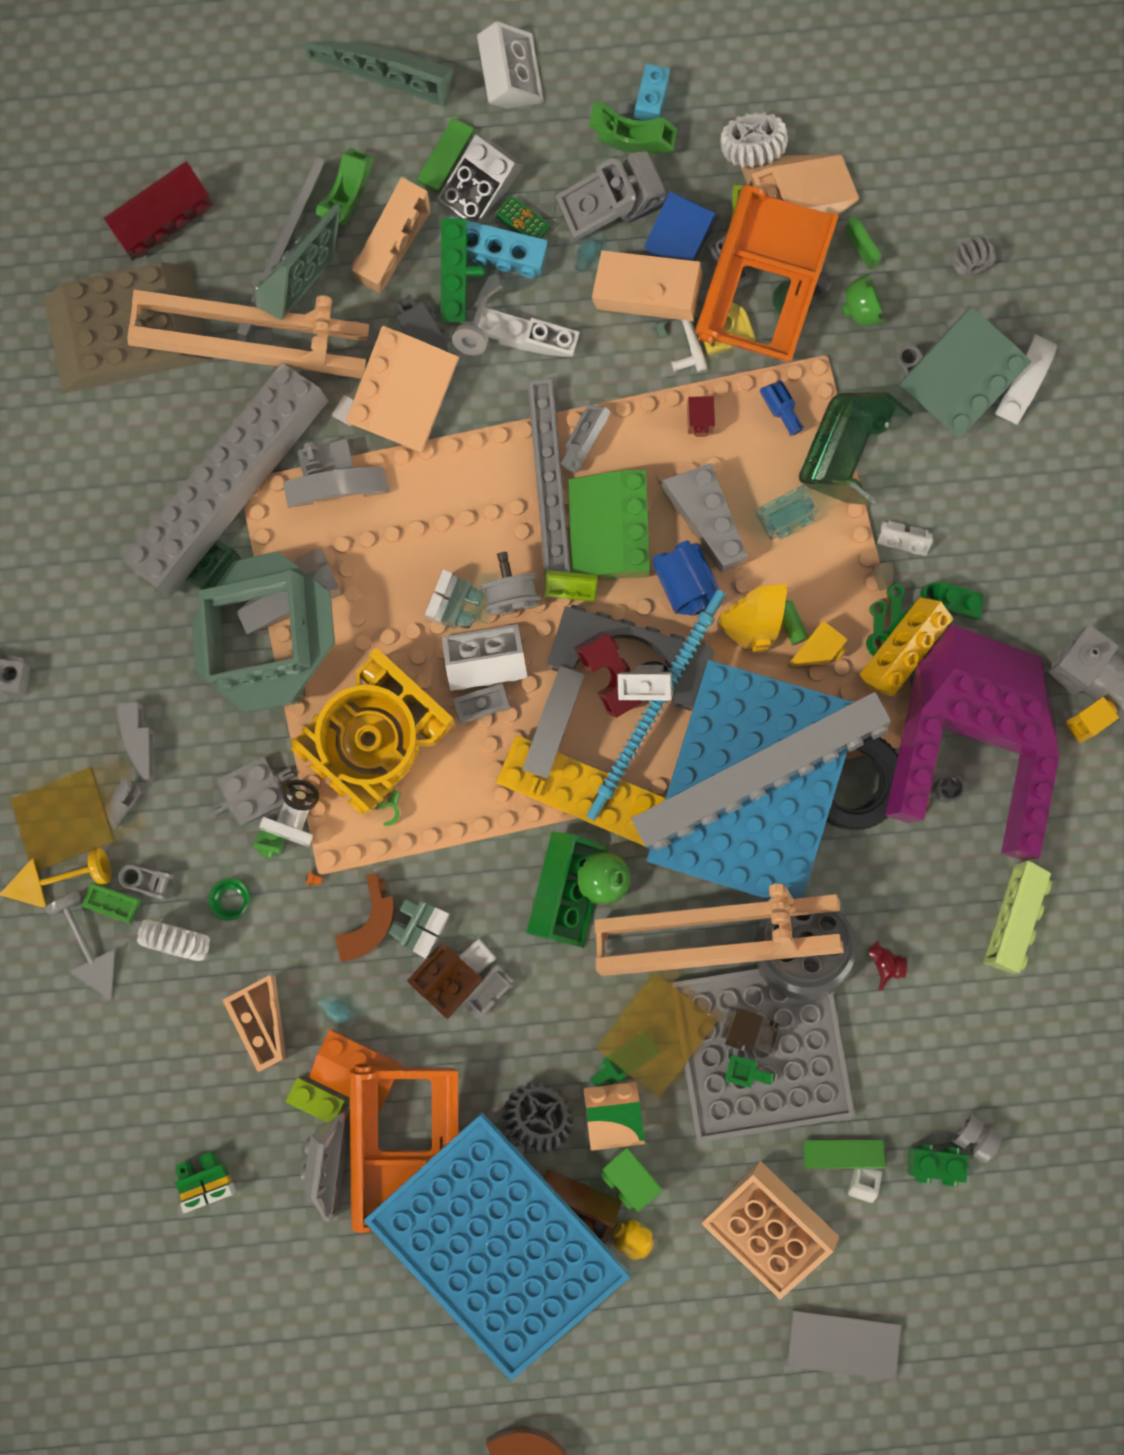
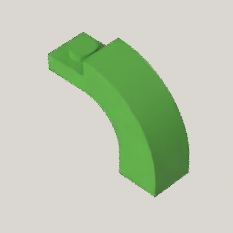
M601 101L593 103L589 127L598 133L597 140L612 148L631 153L647 151L649 155L673 152L677 128L663 117L646 121L632 120L617 114Z
M353 148L345 151L342 154L338 176L333 189L328 197L317 205L315 214L322 217L337 203L341 205L338 223L346 225L355 213L364 193L374 156Z

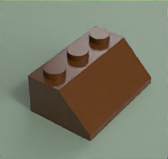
M547 1169L543 1179L605 1245L615 1225L622 1201L610 1194Z

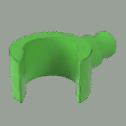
M393 790L387 802H383L377 807V810H382L385 807H392L395 810L394 818L383 823L384 826H392L399 821L400 810L397 805L401 792Z

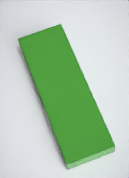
M452 117L419 174L417 183L440 193L473 136L474 128Z
M803 1140L802 1142L804 1169H884L886 1167L883 1140Z

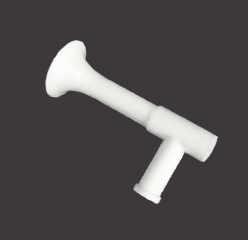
M682 320L692 356L671 361L673 371L677 372V370L695 365L697 373L705 371L708 368L695 333L693 322Z

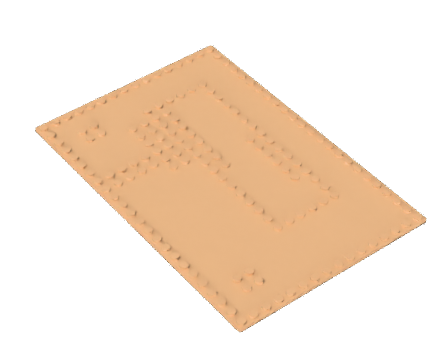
M827 356L813 357L593 404L606 407L611 411L604 427L601 429L588 455H586L587 457L583 460V465L577 473L569 472L561 465L570 572L572 573L568 480L620 470H646L650 561L649 577L597 579L595 602L544 597L546 579L531 418L429 439L426 442L423 453L401 445L351 456L354 468H384L389 489L387 494L366 497L360 494L314 501L313 505L288 508L283 482L302 477L301 467L270 473L244 506L253 556L278 551L293 562L296 558L321 547L342 593L331 599L335 644L305 685V696L300 697V704L284 706L290 739L296 738L302 732L301 729L304 726L307 727L312 722V717L315 714L318 715L334 695L346 688L356 686V671L370 658L369 654L376 647L452 716L456 724L450 733L447 732L434 747H420L413 767L394 786L393 790L401 792L397 805L400 810V818L392 826H384L383 823L394 818L395 810L392 807L377 810V807L381 803L387 802L393 791L389 792L383 798V801L374 807L370 815L366 812L361 815L348 803L351 798L347 794L341 797L329 785L332 781L329 777L323 780L309 767L313 763L310 759L304 762L294 753L299 780L311 783L319 792L318 803L309 810L307 816L309 832L313 835L312 847L319 874H330L578 819L575 816L495 782L515 735L533 741L545 704L558 673L548 670L547 663L565 606L571 608V605H578L584 607L586 612L594 615L596 612H602L610 615L612 620L620 622L621 619H626L634 622L635 627L645 629L646 626L659 629L660 634L666 636L677 634L685 637V641H688L686 636H691L690 630L695 629L694 623L699 622L697 619L699 615L690 616L674 613L653 567V557L663 552L669 554L675 551V546L683 541L689 540L691 544L696 543L700 545L720 590L726 594L714 615L715 621L712 626L707 627L708 632L703 633L705 638L699 640L709 644L710 648L714 649L712 661L852 702H856L874 693L859 675L873 657L866 648V640L873 633V616L869 612V607L876 601H883L886 604L887 611L884 614L885 631L891 626V604L886 594L887 589L882 591L878 589L872 567L880 564ZM782 380L796 403L794 412L805 427L804 430L790 436L781 418L772 415L760 394V388ZM714 396L715 428L714 432L709 433L706 437H696L694 434H688V397ZM587 406L556 412L560 463L567 452L565 445ZM709 463L713 467L748 556L744 565L722 573L706 553L695 534L693 535L681 514L676 511L669 497L661 489L664 479ZM507 552L512 576L536 574L537 579L533 582L536 595L541 596V601L538 602L539 607L524 610V608L516 609V613L501 616V614L490 616V613L485 611L488 602L486 593L481 591L480 586L502 578L497 553ZM443 570H446L458 577L459 582L451 601H449L442 624L427 620L425 613L433 593H435ZM786 583V598L788 601H793L808 636L810 637L822 621H825L848 639L843 645L847 650L838 661L833 658L829 664L792 668L788 664L807 640L792 646L783 624H781L778 637L772 647H768V651L754 653L753 649H744L717 627V620L723 610H729V606L732 604L738 605L739 599L747 597V594L758 586ZM876 605V612L881 613V607ZM289 617L268 626L275 662L293 658ZM518 624L527 678L494 683L490 686L482 685L465 690L450 691L445 666L443 636ZM615 639L619 646L617 652L620 658H624L628 663L630 672H633L638 665L649 661H657L666 665L661 656L646 644L631 639ZM875 641V647L877 649H880L881 647L879 641ZM580 660L575 670L584 673L585 676L561 746L557 752L605 773L612 772L611 766L616 765L615 759L620 758L619 752L623 753V746L628 745L626 740L631 739L630 733L635 732L634 726H639L638 720L643 719L641 714L647 712L645 707H649L650 703L649 700H642L643 703L617 718L608 715L597 692L609 684V670L606 667H602L595 672L587 671ZM909 677L893 697L876 692L891 720L890 726L887 727L888 732L880 737L886 740L887 743H890L894 749L900 748L912 692ZM389 679L383 686V688L390 690L398 697L403 692L392 679ZM501 683L503 684L510 706L509 710L468 723H460L453 698ZM672 699L667 700L666 704H662L663 710L658 711L660 716H655L656 722L651 723L652 729L647 730L648 736L643 737L645 741L640 742L641 748L636 749L637 755L632 756L633 762L629 761L628 765L630 767L625 768L626 774H622L620 777L628 783L664 798L667 796L692 714L691 711L671 706ZM353 702L348 704L356 713L377 711L386 715L394 723L398 731L399 747L397 751L405 756L406 751L402 748V729L398 721L391 714L377 708L360 709ZM416 702L407 705L416 724L427 713ZM331 722L330 727L337 733L336 744L339 756L349 768L364 774L380 773L382 776L387 774L382 767L375 770H365L351 764L342 753L340 747L341 729ZM374 734L364 736L363 745H373L376 741V736ZM423 735L419 737L420 740L426 739ZM856 750L848 751L845 759L864 756L865 754ZM300 785L301 790L313 793L309 788ZM314 798V799L309 800V801H307V802L313 803L316 799Z

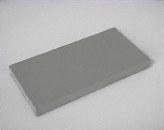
M792 1309L786 1365L793 1368L896 1381L901 1325L893 1322Z

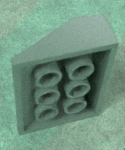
M336 203L304 235H299L294 247L291 250H286L281 262L277 266L274 265L268 277L257 284L255 288L256 307L283 320L334 259L341 205Z
M969 306L901 380L899 385L950 433L960 439L1032 361L977 310Z

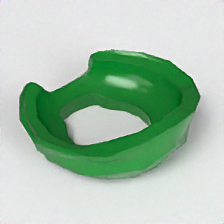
M226 878L219 881L212 888L209 895V907L212 913L218 919L225 921L238 919L246 910L250 901V892L247 886L241 880ZM236 890L244 899L243 905L239 910H227L223 907L221 898L226 891Z

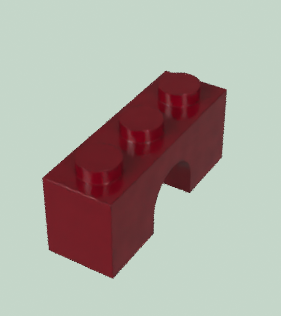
M600 632L574 647L585 670L595 672L602 667H606L609 670V684L597 692L608 715L617 718L643 703L642 700H619L618 673L630 672V667L624 658H620L617 652L619 646L612 635L609 636V634Z

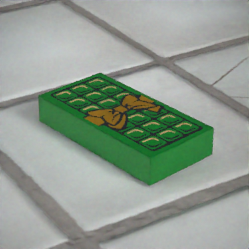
M512 195L496 213V217L519 234L541 239L550 229L549 223Z

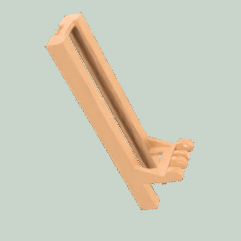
M134 290L127 339L129 346L277 367L283 363L291 369L362 379L365 372L366 359L326 354L328 336L367 342L369 324L331 319L332 298L325 295L317 296L316 309L306 315L289 312L283 320H280L256 307ZM141 309L235 323H248L256 326L317 334V336L312 338L311 349L313 351L135 325L137 323V315L141 313Z
M772 884L769 886V895L772 898L768 902L595 919L597 943L596 971L601 976L844 953L840 934L792 938L790 916L840 911V901L836 894L793 899L784 884ZM767 918H771L773 924L779 925L778 929L772 931L773 940L604 957L606 953L604 942L608 941V935Z

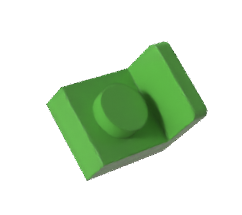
M259 830L256 843L254 842L253 848L259 850L258 855L273 858L274 854L282 855L286 839Z

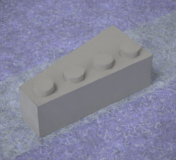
M711 463L664 479L661 486L662 491L669 497L676 511L686 521L693 535L695 534L701 542L702 547L718 570L722 573L744 565L748 556Z

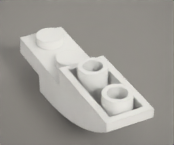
M485 307L478 325L486 333L487 337L499 340L501 345L554 356L572 357L579 336V332L534 318H531L530 321Z

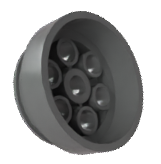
M841 911L807 914L809 919L806 921L798 920L796 916H790L792 938L840 934L844 953H839L834 957L827 954L795 957L790 962H783L780 959L755 961L761 976L774 990L790 998L813 1000L831 994L846 981L855 961L857 945L853 928ZM771 918L762 919L756 932L755 942L773 940L772 931L779 928V925L773 924ZM829 922L833 925L834 929L826 931L822 929L820 924ZM813 963L817 966L818 970L816 972H808L804 965Z

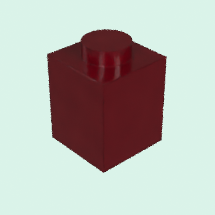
M714 396L688 397V434H694L696 437H706L709 433L714 432Z

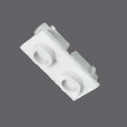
M888 520V522H882L881 533L877 540V544L926 556L933 542V534L928 533V530L912 526L909 528V533L904 532V524Z

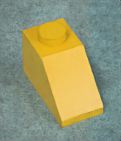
M822 621L788 665L796 668L829 664L833 658L838 661L847 650L843 645L848 639L825 621Z
M1102 697L1064 723L1077 741L1081 743L1098 734L1119 719L1116 714L1117 709L1114 704Z

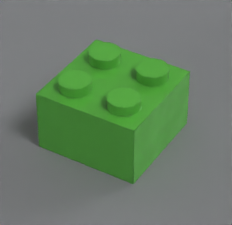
M627 1146L619 1148L601 1164L603 1170L601 1177L611 1189L616 1186L620 1190L619 1198L629 1210L634 1207L639 1212L663 1191L659 1183Z

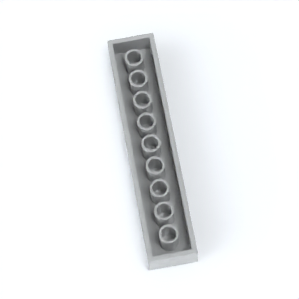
M281 363L122 561L135 573L171 598L328 403V399L320 388Z
M876 692L631 819L645 847L654 848V850L659 851L672 844L670 839L676 836L682 839L694 833L695 829L693 827L701 823L707 826L719 820L718 814L724 811L731 814L743 807L742 802L750 798L754 802L767 795L765 790L773 786L779 789L791 783L790 777L798 773L801 777L815 770V764L821 761L824 764H828L839 758L838 752L846 748L851 752L864 745L863 740L869 736H872L874 740L886 734L891 720Z

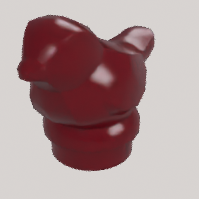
M876 941L875 944L869 947V957L874 962L880 976L879 991L884 990L886 983L892 977L895 979L906 978L907 957H901L899 954L894 955L888 948H883L879 941Z

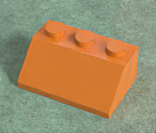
M331 1029L328 1031L316 1056L309 1078L350 1098V1070L355 1068L356 1064L368 1063L371 1064V1067H403L404 1063ZM381 1079L378 1081V1112H381L396 1079Z

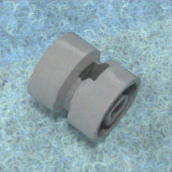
M969 1113L956 1128L951 1141L964 1151L970 1149L971 1156L986 1164L1000 1147L1003 1135L990 1126L985 1128L982 1120Z

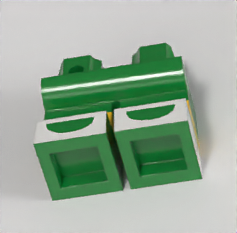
M215 1151L199 1156L203 1171L195 1173L191 1160L175 1165L178 1180L174 1184L180 1194L183 1214L236 1193L225 1162L220 1163Z

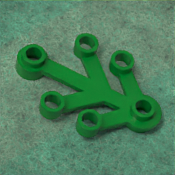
M935 583L923 586L920 591V597L930 599L926 593L930 591L932 593L931 600H933ZM899 584L892 585L886 592L887 597L891 600V626L885 631L884 614L887 611L886 604L883 601H876L869 607V612L873 616V633L866 640V648L872 656L879 650L875 647V641H879L882 646L916 603L915 601L902 614L904 589ZM893 588L898 590V596L893 595ZM876 605L881 607V613L876 612Z

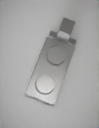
M591 404L587 405L565 445L567 452L561 465L569 472L577 473L583 465V460L593 447L597 436L611 413L608 408Z

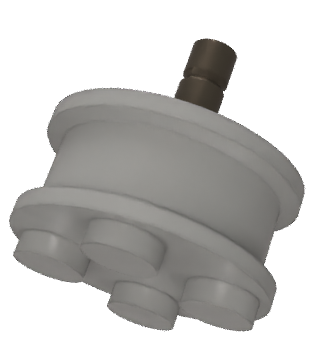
M507 552L497 553L502 578L480 586L481 591H485L488 606L485 607V611L490 613V616L499 614L504 616L516 613V609L524 608V610L539 607L538 602L541 601V596L536 595L533 582L537 579L536 574L512 576Z

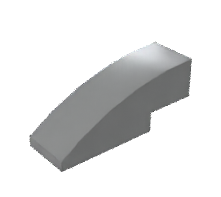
M138 702L117 703L118 721L126 750L142 778L148 782H155L154 731L150 728H144V706Z

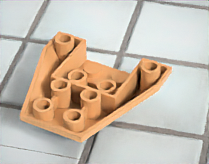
M781 155L780 159H773L772 164L764 163L763 167L756 165L753 168L751 166L742 168L740 164L747 185L763 190L766 196L824 213H835L838 215L859 200L842 155Z

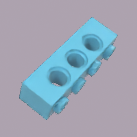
M467 221V242H477L473 247L467 246V260L472 261L478 266H494L502 272H518L526 278H541L548 252V240ZM492 247L501 248L497 253L489 251ZM523 253L526 256L524 258L517 259L514 257V254Z

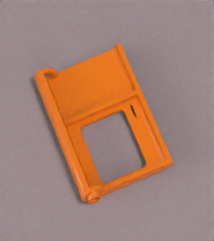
M743 185L697 323L695 333L699 335L698 339L706 343H712L714 340L780 361L791 362L839 215L824 213L769 197L759 188ZM746 266L784 276L791 280L773 339L768 345L724 331L743 268Z

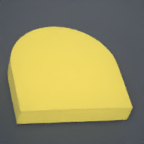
M732 302L724 331L755 341L756 338L745 309ZM714 340L712 343L703 342L707 356L737 348Z

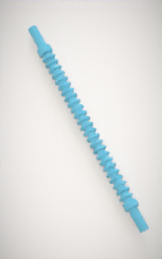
M718 589L706 610L700 612L697 618L699 622L694 623L695 629L690 630L691 636H686L688 641L683 642L684 648L679 649L680 655H675L677 660L671 662L673 667L668 668V671L672 672V691L675 690L673 685L678 684L677 678L682 677L681 671H686L684 666L690 664L688 659L693 658L692 652H697L695 647L701 645L699 640L705 638L703 633L708 632L707 627L712 626L715 621L714 615L726 596L724 592ZM649 700L650 706L645 707L647 710L645 714H641L643 719L638 720L639 726H634L635 732L630 733L632 736L630 740H626L628 745L623 746V753L619 752L620 758L615 759L617 763L615 766H611L612 772L607 773L609 775L608 779L604 778L605 784L599 786L597 790L599 794L586 815L588 818L595 821L607 799L613 797L615 793L614 787L618 788L617 782L622 781L621 775L626 774L625 768L630 767L628 765L629 761L633 762L632 756L637 755L636 749L641 748L640 742L645 741L643 737L648 736L647 730L652 729L651 723L656 722L654 718L655 716H660L658 711L663 710L662 704H666L667 700Z

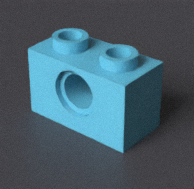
M650 64L645 65L635 106L634 120L646 121L660 118L668 87L670 69Z

